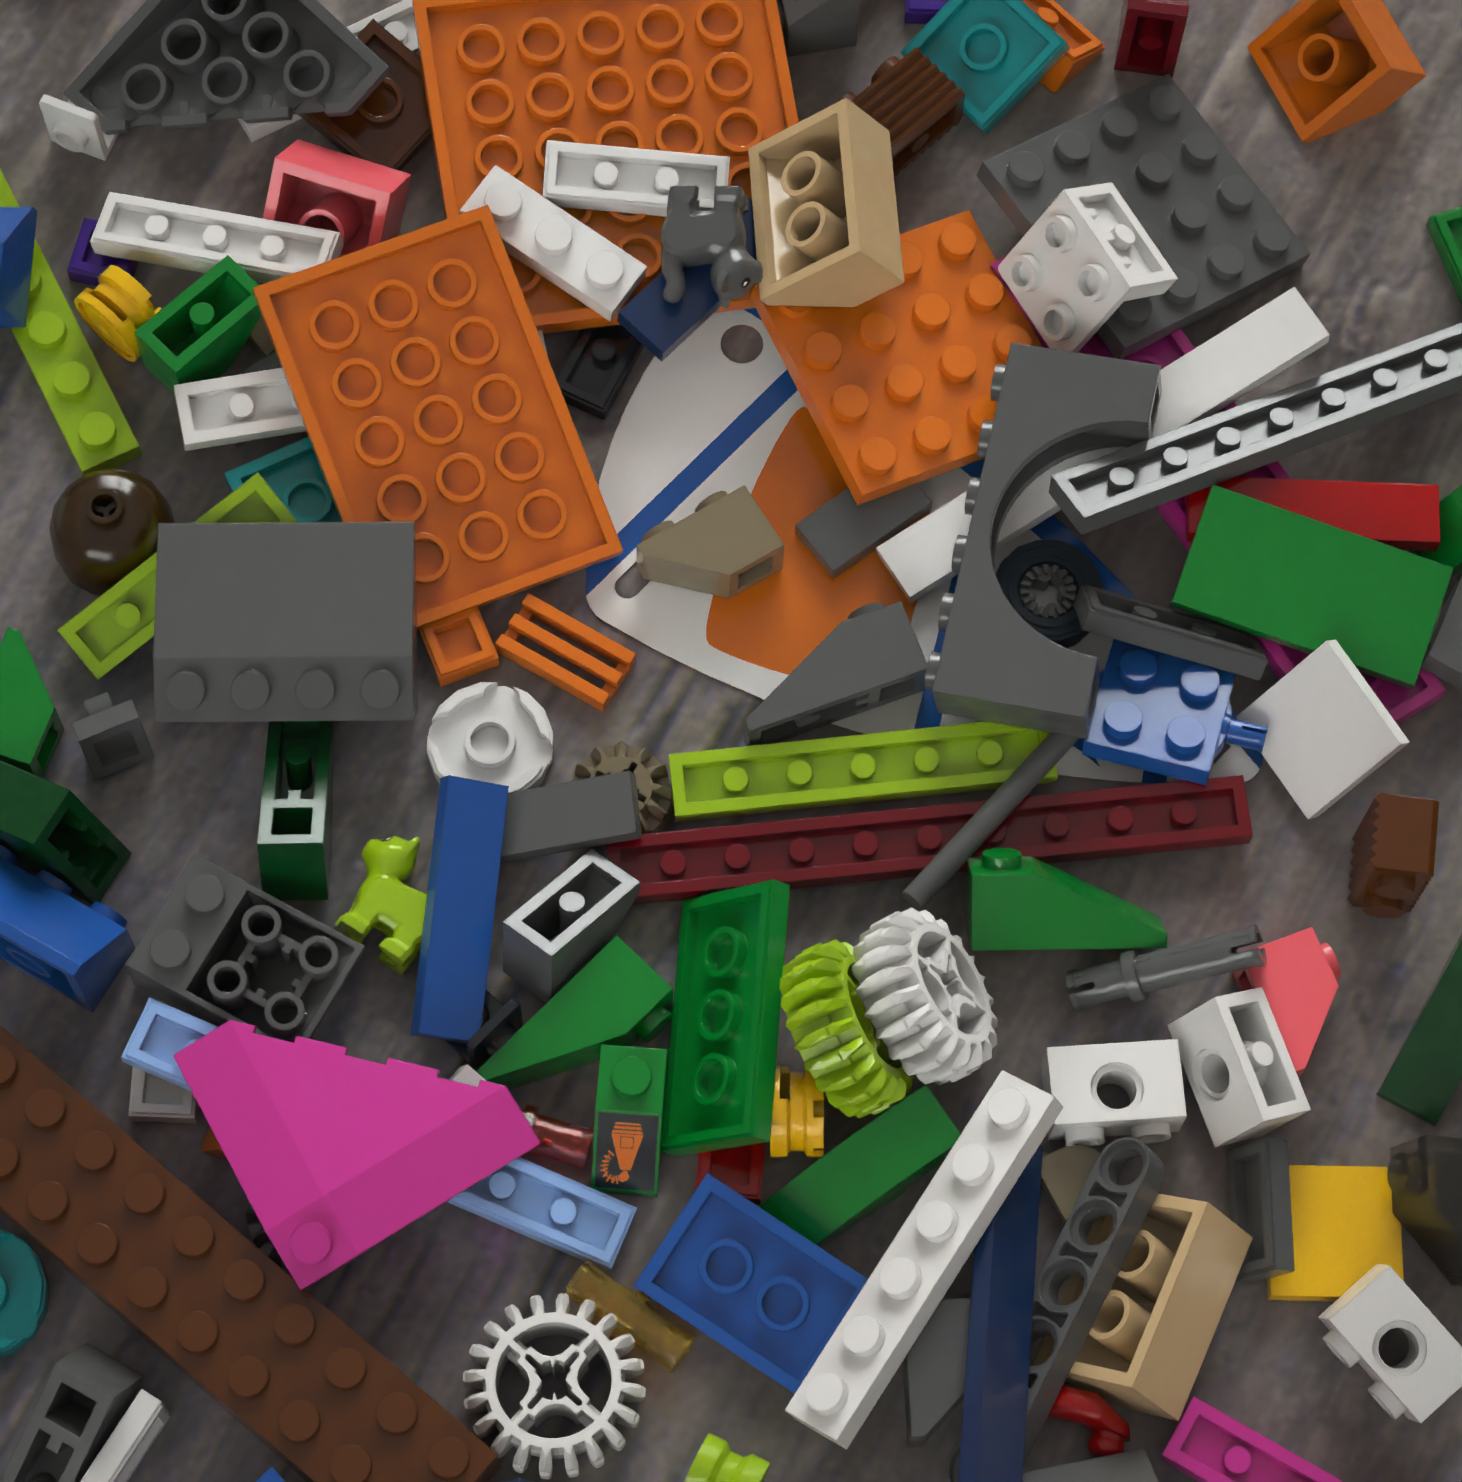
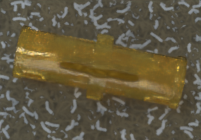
M589 1259L576 1271L563 1294H568L569 1299L579 1306L586 1299L595 1302L594 1316L599 1320L609 1313L614 1314L617 1317L616 1327L610 1332V1336L615 1339L621 1335L631 1334L635 1340V1346L651 1356L653 1360L665 1367L670 1373H673L679 1367L697 1339L696 1336L676 1325L649 1304L651 1298L639 1290L634 1294L628 1288L609 1277L607 1273L594 1265Z

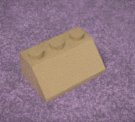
M844 98L748 148L757 261L761 262L763 267V278L761 283H759L760 301L772 306L855 307L905 283L890 131L850 100Z
M1157 1194L1065 1382L1083 1390L1099 1393L1104 1399L1128 1410L1179 1421L1253 1237L1209 1202ZM1103 1216L1094 1221L1087 1236L1089 1245L1101 1244L1108 1239L1114 1227L1113 1216ZM1082 1275L1070 1277L1059 1302L1060 1305L1071 1304L1082 1294L1084 1288V1277ZM1052 1335L1045 1336L1033 1364L1034 1366L1044 1363L1051 1356L1054 1349V1338Z

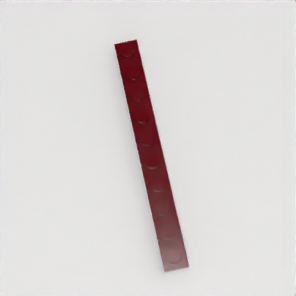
M1239 775L1208 778L1207 786L1190 781H1178L1026 796L971 857H982L983 851L991 848H1011L1019 850L1022 856H1032L1049 864L1249 844L1253 833L1244 777ZM987 800L642 834L640 839L606 844L607 859L640 882V891L632 905L685 900L771 879L789 884L790 889L917 877ZM967 861L956 873L967 872Z

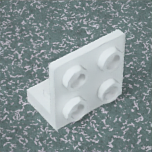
M1112 182L1064 189L998 266V272L1049 348L1077 353L1124 301L1164 294L1178 279Z

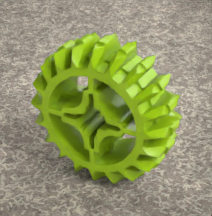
M835 939L825 944L818 943L803 950L802 953L796 955L794 959L783 966L779 986L783 997H781V1007L787 1015L788 1020L785 1026L791 1031L794 1038V1049L799 1051L804 1061V1070L810 1071L815 1079L816 1088L821 1092H825L829 1103L835 1108H839L846 1116H856L860 1119L871 1113L877 1115L893 1107V1104L904 1099L906 1094L912 1092V1079L914 1075L909 1076L903 1070L899 1059L892 1060L888 1054V1047L883 1040L875 1038L876 1029L871 1020L864 1017V1014L867 1012L864 1002L856 994V989L860 985L852 974V966L856 963L853 946L847 942L841 943Z

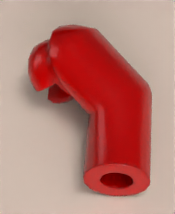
M1063 1385L1048 1416L1081 1423L1091 1431L1092 1435L1088 1440L1087 1447L1092 1456L1096 1458L1123 1453L1124 1443L1130 1441L1129 1424L1099 1393Z

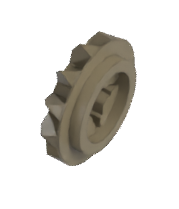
M622 740L614 746L605 748L595 747L581 764H576L572 781L624 771L633 772L637 784L642 834L653 832L665 819L672 799L671 782L666 766L661 764L647 747L640 749L628 746Z

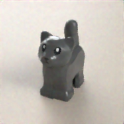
M672 186L668 195L667 216L661 230V269L666 280L663 297L670 303H676L682 298L686 291V278L683 267L712 264L710 271L712 286L718 295L722 307L728 308L732 299L744 297L754 285L761 283L763 278L762 263L751 257L746 250L747 236L743 217L749 211L748 195L744 194L740 186H715L713 209L710 211H698L700 202L697 200L698 186Z

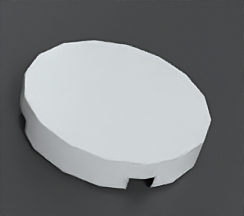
M479 682L457 690L439 705L432 718V725L427 737V755L435 778L439 783L440 778L451 775L509 786L508 793L537 788L542 784L553 761V730L544 708L528 692L514 686L513 689L507 686H498L495 682Z

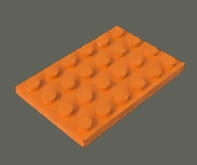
M488 205L253 287V295L341 522L415 521L417 630L422 626L473 607H482L617 557L623 553L620 540Z

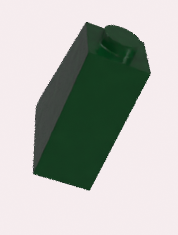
M0 761V845L11 851L19 859L18 863L37 874L40 870H44L64 881L72 888V894L91 904L94 901L100 902L132 853L69 789Z

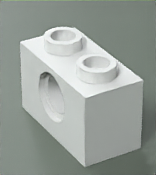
M1262 987L1214 997L1167 1025L1172 1039H1178L1181 1062L1215 1148L1263 1136L1311 1110Z
M1178 1039L1046 1048L1041 1062L1043 1091L1055 1096L1063 1106L1062 1111L1048 1131V1140L1065 1139L1066 1146L1083 1144L1095 1147L1104 1144L1105 1137L1131 1135L1132 1138H1136L1144 1144L1167 1141L1171 1138V1132H1179L1187 1117ZM1104 1084H1116L1122 1087L1129 1095L1130 1105L1122 1109L1107 1107L1099 1099L1097 1088Z
M1376 1264L1318 1316L1322 1323L1330 1330L1322 1337L1325 1344L1348 1368H1351L1357 1362L1375 1381L1368 1388L1369 1393L1394 1420L1404 1414L1408 1419L1422 1423L1462 1387V1346L1390 1265ZM1399 1328L1408 1339L1409 1350L1401 1363L1388 1366L1380 1357L1379 1342L1388 1330Z

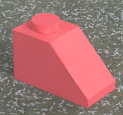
M1313 927L1256 947L1259 949L1265 948L1266 966H1256L1232 972L1240 991L1259 987L1263 988L1298 1078L1306 1068L1338 989L1337 980L1341 977L1340 967L1332 948L1326 942L1319 943Z

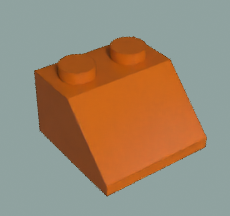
M1301 0L1247 46L1298 136L1304 143H1310L1383 112L1427 76L1382 0Z

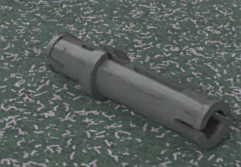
M1253 924L1249 925L1248 928L1139 955L1137 950L1122 952L1120 960L1079 970H1068L1066 972L1067 988L1095 985L1093 989L1069 994V998L1074 1009L1079 1012L1088 1007L1130 997L1133 1002L1148 999L1149 992L1251 967H1263L1267 965L1265 948L1237 952L1238 948L1263 942V938L1258 926Z

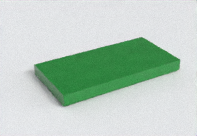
M1212 485L1170 606L1307 654L1314 652L1325 641L1336 639L1359 672L1412 689L1415 686L1454 568Z
M771 879L685 899L682 902L661 1152L679 1157L770 1142L782 995L779 986L785 956L789 884Z

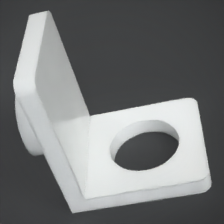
M44 94L39 105L50 140L67 150L82 152L105 161L119 134L107 135L104 133L99 117L94 112L78 107L70 100L65 102Z

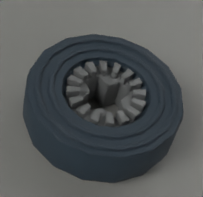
M1035 540L1018 546L1002 560L996 572L997 580L1012 607L1032 628L1065 648L1077 645L1090 633L1082 630L1073 604L1081 585H1090L1103 589V583L1095 564L1079 548L1059 540ZM1051 585L1059 590L1056 600L1061 604L1060 606L1049 603L1045 607H1037L1038 604L1035 602L1037 594L1033 588L1045 591Z

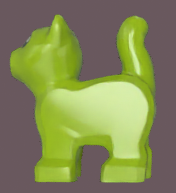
M395 835L381 840L371 839L362 849L361 857L366 865V878L357 890L351 909L339 917L334 925V930L360 944L372 929H377L384 933L388 938H385L378 946L382 950L378 960L402 976L417 956V950L421 948L427 894L402 883L411 875L415 868L420 846L419 837L416 836L408 841Z

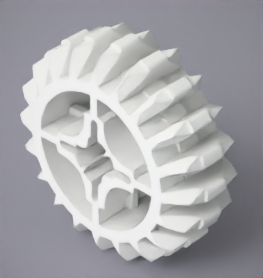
M911 907L903 912L896 911L873 923L869 930L859 935V944L853 947L856 963L852 966V974L860 985L856 989V994L864 1002L867 1011L864 1017L870 1019L875 1027V1038L882 1039L888 1047L889 1057L892 1060L899 1059L903 1070L909 1076L916 1074L917 1078L925 1085L934 1082L940 1086L949 1081L956 1082L970 1075L972 1072L980 1069L984 1062L992 1058V1048L997 1045V1034L994 1029L998 1026V1019L990 1007L994 1003V998L985 989L983 981L986 977L979 974L974 964L975 956L968 955L963 948L960 936H952L946 922L942 919L935 920L934 916L927 910L918 912Z
M560 1293L556 1299V1312L545 1313L541 1296L535 1295L530 1298L533 1316L523 1319L519 1309L513 1304L505 1308V1315L511 1326L507 1332L492 1321H489L484 1326L486 1336L495 1344L493 1349L481 1344H473L469 1350L470 1357L486 1367L485 1369H470L463 1372V1382L465 1385L471 1388L483 1389V1392L465 1398L464 1406L467 1413L488 1412L487 1415L473 1425V1430L478 1438L487 1437L497 1431L500 1433L490 1447L498 1455V1458L505 1456L513 1446L518 1449L513 1459L514 1471L523 1473L528 1468L533 1455L540 1457V1478L550 1479L553 1474V1459L564 1458L566 1473L568 1477L573 1478L579 1475V1465L576 1458L578 1454L586 1452L590 1463L595 1468L604 1465L603 1453L597 1445L602 1439L617 1451L623 1449L625 1438L613 1427L615 1423L632 1428L638 1426L640 1421L639 1414L633 1409L624 1406L623 1403L644 1401L646 1388L636 1383L625 1382V1380L635 1378L644 1373V1363L642 1359L637 1358L620 1359L634 1348L635 1340L631 1334L621 1335L611 1341L609 1340V1337L615 1332L618 1325V1318L614 1314L609 1313L604 1316L596 1326L591 1324L596 1309L595 1302L586 1299L581 1304L577 1316L569 1314L568 1294ZM549 1335H563L580 1340L577 1345L572 1343L567 1350L555 1356L542 1355L531 1346L527 1348L524 1345L536 1338ZM597 1353L605 1362L611 1377V1391L602 1412L598 1411L590 1403V1398L579 1387L582 1377L589 1369L588 1363ZM508 1360L519 1368L520 1375L529 1383V1390L519 1403L520 1409L511 1419L504 1412L498 1398L500 1377ZM537 1372L542 1376L552 1372L554 1379L557 1372L565 1375L568 1373L566 1386L572 1400L567 1396L557 1400L555 1393L552 1400L542 1397V1381ZM555 1415L566 1416L577 1425L581 1423L586 1427L578 1433L561 1438H545L528 1433L533 1426L537 1428L548 1417Z

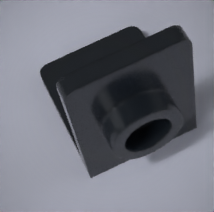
M487 989L484 1008L488 1011L490 1019L466 1044L445 1041L476 1071L523 1026L521 1005L514 998H511L503 1006Z

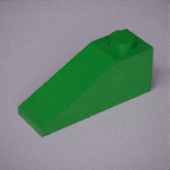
M991 848L983 851L982 857H970L967 860L966 933L971 951L1167 948V933L1159 916L1032 856H1022L1019 850Z
M616 935L476 1072L486 1081L505 1085L511 1090L599 1061L601 1044L633 1046L640 1038L645 1043H649L663 1031L673 1017V1014L668 1011L673 1007V988Z

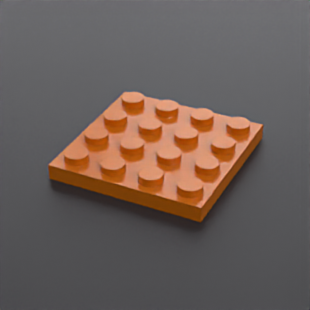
M970 210L900 234L905 283L855 307L772 306L760 301L759 284L754 285L750 298L857 506L983 459L978 457L980 430L984 420L994 421L998 401H991V384L996 364L1006 365L1011 342L1043 347L1032 326L990 267L992 263L996 262V259Z

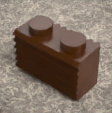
M915 48L901 60L893 56L884 61L873 74L872 84L858 96L853 92H849L838 100L847 98L890 131L894 176H897L901 169H905L910 162L915 161L917 156L923 154L927 147H932L934 142L940 140L944 133H948L953 126L958 125L962 119L965 94L962 88H958L953 80L948 79L945 72H940L936 64H932L927 56H923L920 49Z
M1382 792L1373 799L1352 838L1355 842L1351 850L1354 856L1350 862L1353 868L1349 874L1352 881L1348 886L1351 893L1347 898L1352 906L1364 907V913L1378 918H1397L1405 912L1412 911L1414 904H1416L1421 893L1426 889V885L1431 881V877L1434 876L1438 801Z

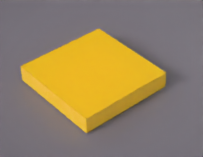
M1289 1165L1295 1271L1267 1279L1268 1300L1336 1301L1376 1264L1390 1265L1404 1281L1399 1167Z

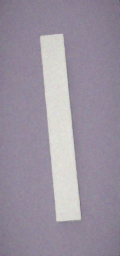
M1295 287L1161 369L1162 393L1152 438L1212 416L1329 342L1330 334ZM1111 447L1085 452L1066 459L1041 474L1021 493L1007 513L998 536L996 550L1061 510L1049 494L1051 475L1126 447ZM966 492L876 547L877 555L910 603L915 602L959 574L952 572L951 565L956 538L958 534L968 535L972 515L965 514Z

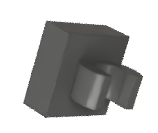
M108 692L83 701L89 717L71 724L95 780L154 757L132 699L113 706Z

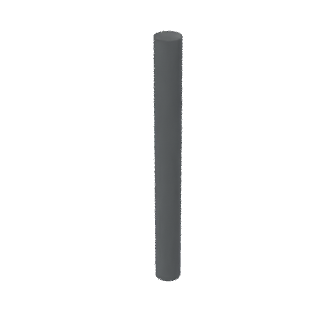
M1050 732L901 893L903 900L910 907L921 911L1080 738Z

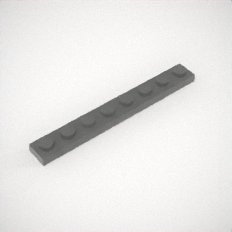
M1462 323L1051 475L1049 494L1078 532L1083 535L1462 391Z

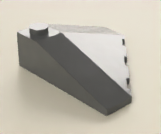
M146 0L63 94L76 106L97 114L102 131L108 135L129 133L130 127L162 125L165 130L210 127L211 121L243 119L247 124L292 120L294 114L325 112L328 117L349 116L360 107L390 74L392 69L317 0Z

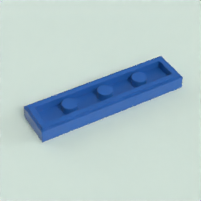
M451 775L440 778L411 1035L466 1044L482 1027L509 786Z

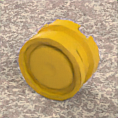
M110 265L98 277L99 285L94 290L90 288L83 290L74 299V304L83 320L109 348L125 360L135 362L141 355L134 332L162 308L158 307L155 310L149 300L152 295L129 273L118 266Z
M776 1065L770 1157H787L791 1150L804 1151L807 1158H821L824 1156V1092L816 1088L815 1079L810 1071L790 1072L788 1067Z

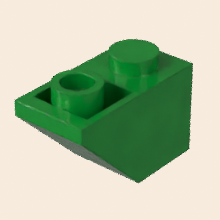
M8 627L0 644V761L44 778L63 734L64 727L21 632Z

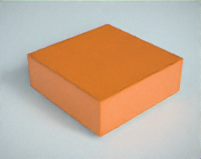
M478 606L418 628V633L440 687L500 666L499 657Z

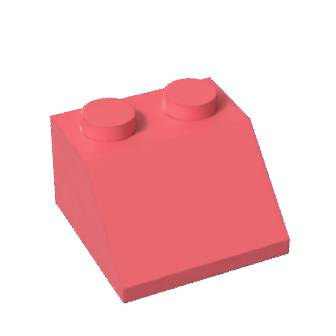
M297 139L274 158L263 219L340 232L344 243L340 254L341 257L398 236L412 174Z

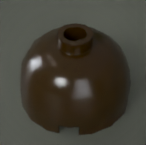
M106 468L86 473L65 488L54 504L50 522V537L55 558L69 580L83 590L100 596L157 551L158 524L175 523L170 504L152 481L131 470Z

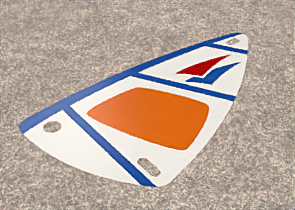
M756 308L714 313L662 362L654 356L624 410L611 441L598 484L623 548V553L586 568V599L593 613L602 621L652 649L707 676L763 700L842 621L848 620V616L854 610L867 604L882 603L885 607L901 601L927 663L932 651L941 653L946 631L938 629L940 606L945 593H955L958 575L915 602L910 603L877 555L876 549L832 579L795 534V525L848 487ZM737 325H747L759 332L763 340V349L755 360L748 363H736L729 360L723 354L721 338L729 328ZM985 458L917 483L931 499L932 508L931 511L914 523L966 492L971 477L981 478ZM745 485L784 544L782 569L731 598H724L655 581H650L632 598H622L615 591L616 581L637 561L636 545L641 543V539L646 532L664 521H673L675 524L695 513V509L700 502L719 491H726L729 494ZM1055 515L1050 516L995 551L996 574L1002 560L1018 546L1035 540L1062 541L1079 548L1095 564L1103 583V590L1137 599ZM1050 585L1045 591L1033 588L1037 594L1035 600L1038 604L1037 607H1045L1049 603L1061 605L1056 600L1059 591L1056 587ZM1090 632L1077 645L1068 649L1098 657L1101 673L1105 669L1113 639ZM925 689L922 692L830 724L862 734L986 721L937 713L932 690ZM1232 708L1231 718L1237 720L1236 716L1238 714ZM1080 738L1056 764L1057 773L1060 776L1155 784L1186 781L1082 755L1084 738ZM1227 743L1231 747L1215 764L1212 763L1209 778L1243 775L1244 783L1251 780L1262 766L1263 755L1258 750Z

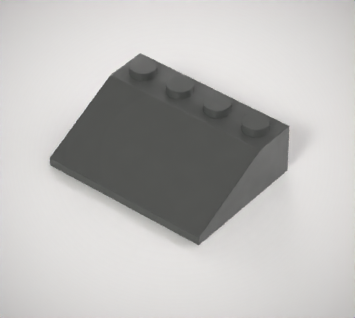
M415 521L159 523L153 650L155 722L414 720L418 712Z

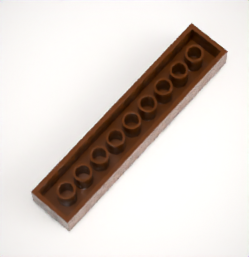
M0 1026V1213L307 1482H489L501 1469L498 1455L310 1292L306 1289L300 1290L295 1280Z

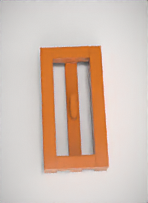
M530 593L523 600L519 613H515L509 621V628L506 633H501L495 642L496 652L603 713L636 664V653ZM532 619L538 620L616 664L615 669L532 623ZM522 635L555 653L560 658L605 682L602 689L596 687L520 644L518 640Z

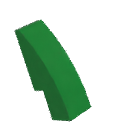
M925 1085L822 1156L759 1207L817 1246L822 1247L902 1195L906 1186L942 1164L961 1134L931 1090Z

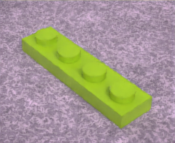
M257 472L193 523L298 521L259 472ZM157 551L57 630L97 680L154 636Z

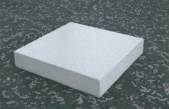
M1336 639L1325 641L1236 716L1237 720L1269 726L1261 754L1307 819L1320 816L1410 743Z

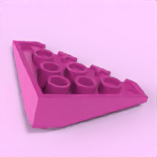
M229 1020L173 1055L260 1223L300 1290L317 1283L541 1144L508 1087L489 1081L480 1080L478 1087L439 1078V1069L388 1058L386 1065L347 1056V1047L296 1036L293 1043L255 1034L257 1026Z

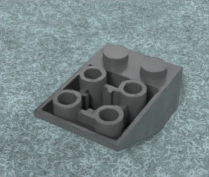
M194 854L125 965L136 987L180 1011L217 1027L229 1020L257 1026L255 1034L294 1043L296 1036L312 1038L365 950V946Z

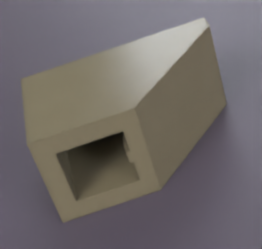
M745 485L729 494L726 491H719L708 496L699 503L695 513L675 524L673 521H664L654 526L645 533L641 543L636 545L637 570L643 579L724 598H731L778 572L783 567L784 544Z

